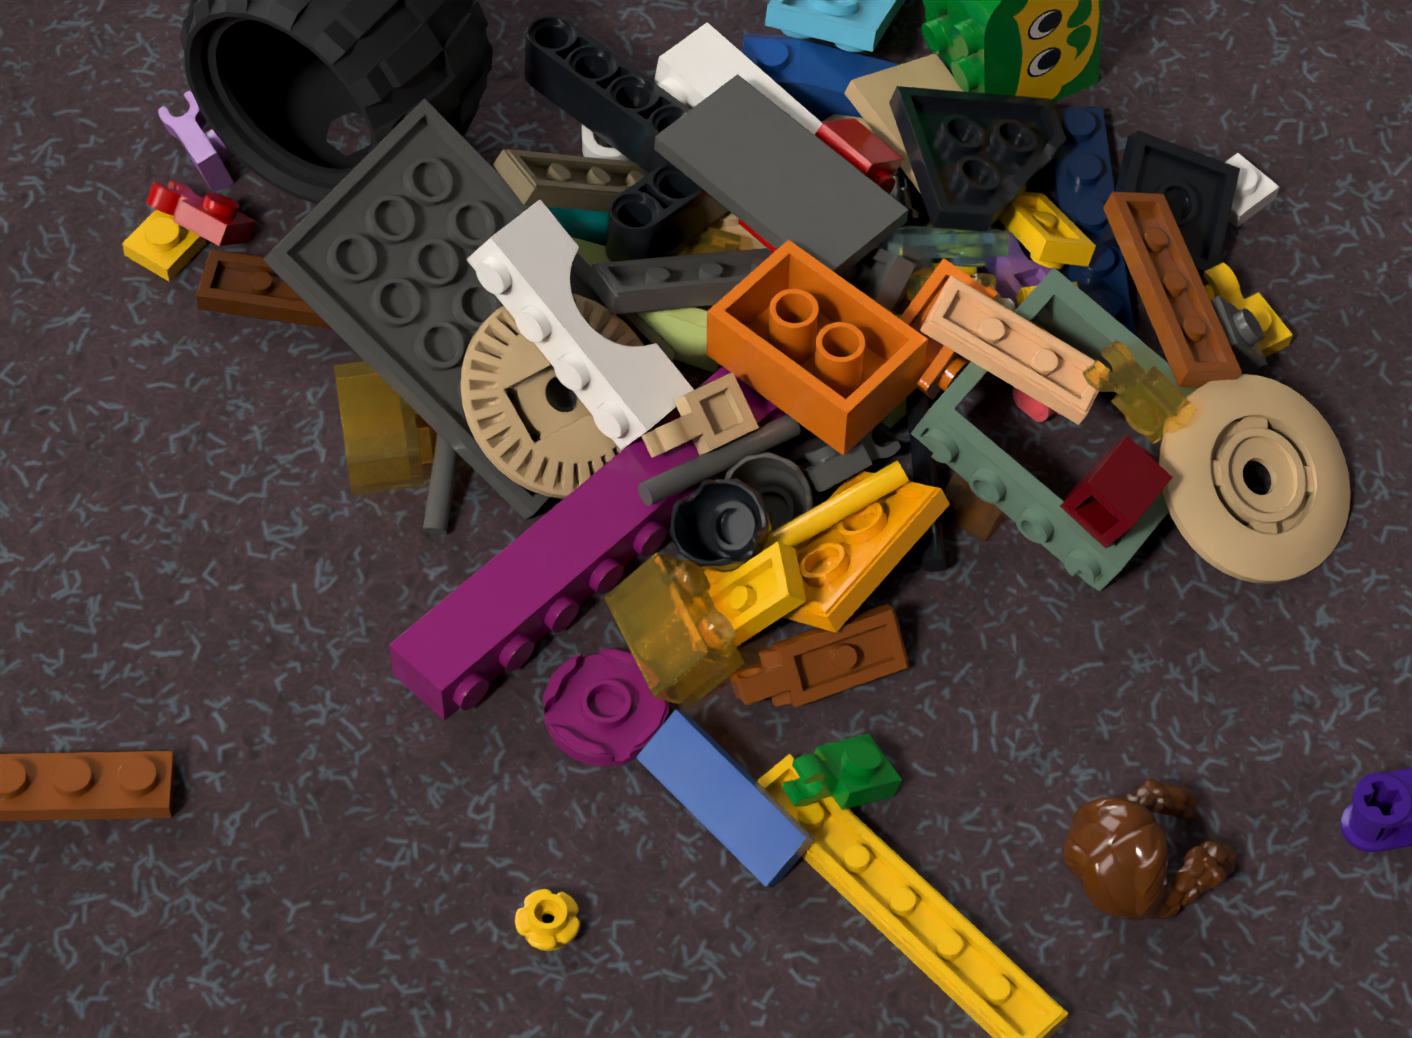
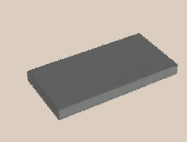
M738 74L655 136V151L774 248L778 249L789 239L839 276L907 222L908 209Z

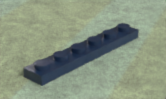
M1103 107L1055 108L1067 139L1058 156L1051 162L1056 207L1096 245L1089 266L1064 264L1065 277L1071 282L1077 281L1080 290L1135 335L1125 259L1120 249L1103 243L1108 224L1103 207L1110 194L1115 192ZM1104 380L1097 395L1121 393Z

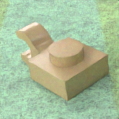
M732 372L674 399L681 417L641 437L651 458L691 439L699 455L739 438L759 428Z

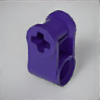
M1412 768L1372 773L1364 776L1356 784L1352 795V803L1344 810L1340 820L1341 833L1354 848L1364 852H1383L1412 846Z

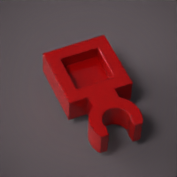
M170 180L167 187L159 182H153L146 201L152 208L173 215L175 223L218 246L247 243L257 221L238 212L239 204L234 200L216 193H207L202 198L194 194L192 189L175 180Z

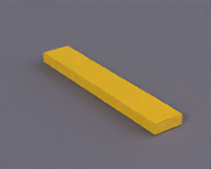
M790 754L757 780L815 838L814 842L801 857L993 1038H1049L1067 1022L1069 1013L852 811L849 809L841 810L832 796L817 800L807 806H794L782 788L784 782L800 778L792 766L795 758Z

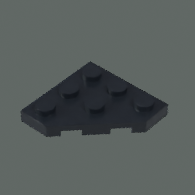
M897 86L889 101L933 228L987 231L1058 156L1067 140L1052 100L1047 98Z

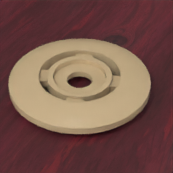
M572 294L580 314L597 333L617 344L632 347L643 346L637 335L616 314H611L609 309L591 299ZM503 305L481 324L472 337L465 353L461 370L460 388L466 420L475 441L499 471L513 482L530 491L548 497L564 499L622 450L619 449L611 438L604 435L598 429L593 415L578 397L575 408L570 412L557 411L549 404L545 390L547 383L551 379L557 378L554 367L534 342L529 341L521 334L515 319ZM507 392H510L512 395V403L507 396ZM529 433L536 437V441L531 439Z
M1240 374L1237 380L1210 381L1197 388L1181 401L1171 415L1164 430L1160 446L1159 465L1173 478L1162 491L1170 515L1181 535L1206 562L1221 572L1240 580L1252 583L1273 584L1286 582L1307 574L1319 566L1332 553L1344 532L1350 510L1351 490L1349 472L1338 439L1327 421L1308 400L1290 387L1273 379L1258 375ZM1248 461L1260 462L1267 468L1271 477V487L1266 495L1255 494L1246 486L1243 479V468ZM1235 518H1237L1238 520H1240V521H1242V522L1248 523V527H1246L1245 525L1241 524V523H1240L1239 521H1237Z

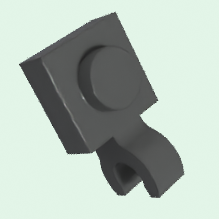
M887 416L880 423H883L885 420H887ZM872 429L844 456L825 442L813 446L804 452L807 462L799 465L807 478L811 491L823 492L873 465V460L893 456L901 448L899 441H887L878 446L872 439Z

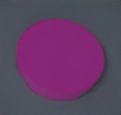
M615 648L599 649V654H591L583 657V653L569 658L551 675L543 695L545 727L554 744L572 759L597 767L624 765L637 759L638 754L669 718L668 695L664 688V681L657 669L639 655Z

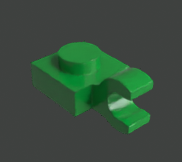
M865 734L817 746L814 754L803 755L795 759L792 766L800 778L784 782L782 788L796 807L807 806L817 800L832 796L841 810L894 797L902 779L870 734Z

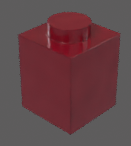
M1126 435L1096 461L1062 502L1060 507L1104 548H1107L1136 524L1173 477L1156 462L1155 458L1147 450L1139 447Z

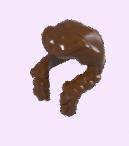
M1152 778L1133 790V794L1127 793L1121 798L1100 797L1078 808L1072 818L1073 826L1069 829L1062 848L1063 861L1067 869L1074 877L1081 881L1085 893L1095 908L1107 915L1133 921L1158 917L1161 919L1174 917L1179 912L1180 907L1193 904L1199 895H1202L1208 889L1220 885L1232 874L1237 867L1236 859L1238 855L1230 844H1222L1212 840L1205 841L1186 853L1183 867L1177 872L1171 884L1167 885L1168 841L1165 831L1156 823L1151 812L1191 820L1196 816L1193 809L1199 800L1186 787L1173 786L1167 783L1162 784Z

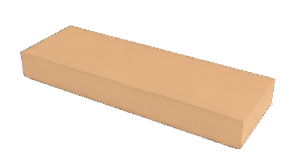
M951 276L944 285L920 329L924 334L1078 425L1088 414L1110 371L1109 368L954 276Z

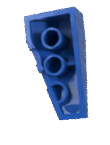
M743 33V54L820 122L834 114L863 118L844 94L850 81L902 64L863 52L845 51L834 44L812 38L797 39L785 34Z

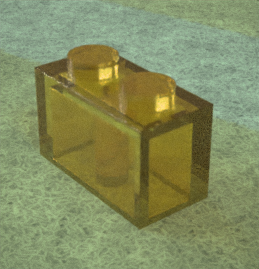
M365 361L334 365L352 496L424 486L422 464L433 463L429 427L417 428L415 415H418V413Z
M659 552L655 553L623 580L604 599L653 697L688 707L696 704L745 662L734 643L736 632L732 624L716 609L708 593L710 582L705 573L690 560L682 561Z

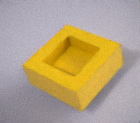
M155 210L122 243L123 251L126 257L170 282L206 245V239L175 223L173 215Z

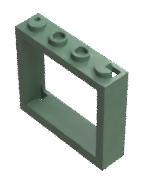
M1054 267L1014 312L1030 322L1032 320L1036 321L1051 335L1109 368L1110 371L1105 380L1164 430L1171 415L1181 401L1197 389V387H1179L1170 365ZM970 362L932 405L910 434L933 452L931 456L933 459L946 463L965 479L976 496L985 502L994 504L1016 523L1019 531L1027 539L1043 545L1063 562L1065 569L1071 576L1076 573L1087 584L1101 591L1123 569L1169 512L1163 491H1161L1136 524L1125 532L1116 545L1112 543L1107 548H1104L1060 507L1063 501L955 410L988 372L975 363Z

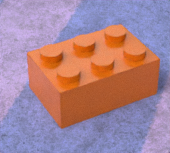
M789 239L707 311L706 355L729 372H733L737 378L843 456L918 387L917 383L924 374L928 339Z

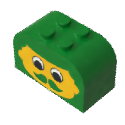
M922 0L925 6L926 22L922 24L923 37L930 50L940 57L953 74L958 86L964 92L1051 99L1052 103L1099 83L1102 0Z

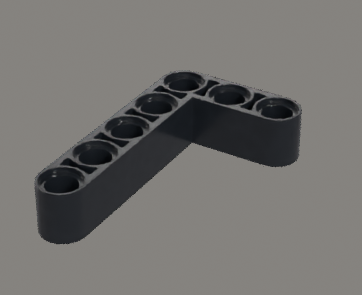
M542 16L533 20L528 25L526 31L524 76L529 85L632 162H636L648 173V175L618 194L610 202L605 251L607 258L611 262L664 257L729 211L654 150L655 136L691 110L572 22L558 16Z

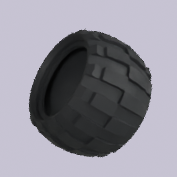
M191 0L188 15L183 20L179 37L184 50L181 62L187 83L201 113L215 134L241 162L265 181L296 198L317 205L424 98L463 137L480 107L478 103L487 88V74L492 70L493 48L486 33L488 23L478 0ZM350 112L363 115L369 128L371 145L345 156L326 141L331 121Z

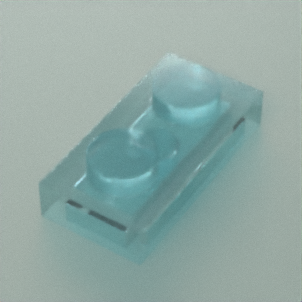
M932 226L900 227L876 248L899 254L914 263L917 269L932 268L933 258H950V263L955 266L983 267L985 266L986 257L1008 256L1009 233L994 228H989L987 231L933 228Z

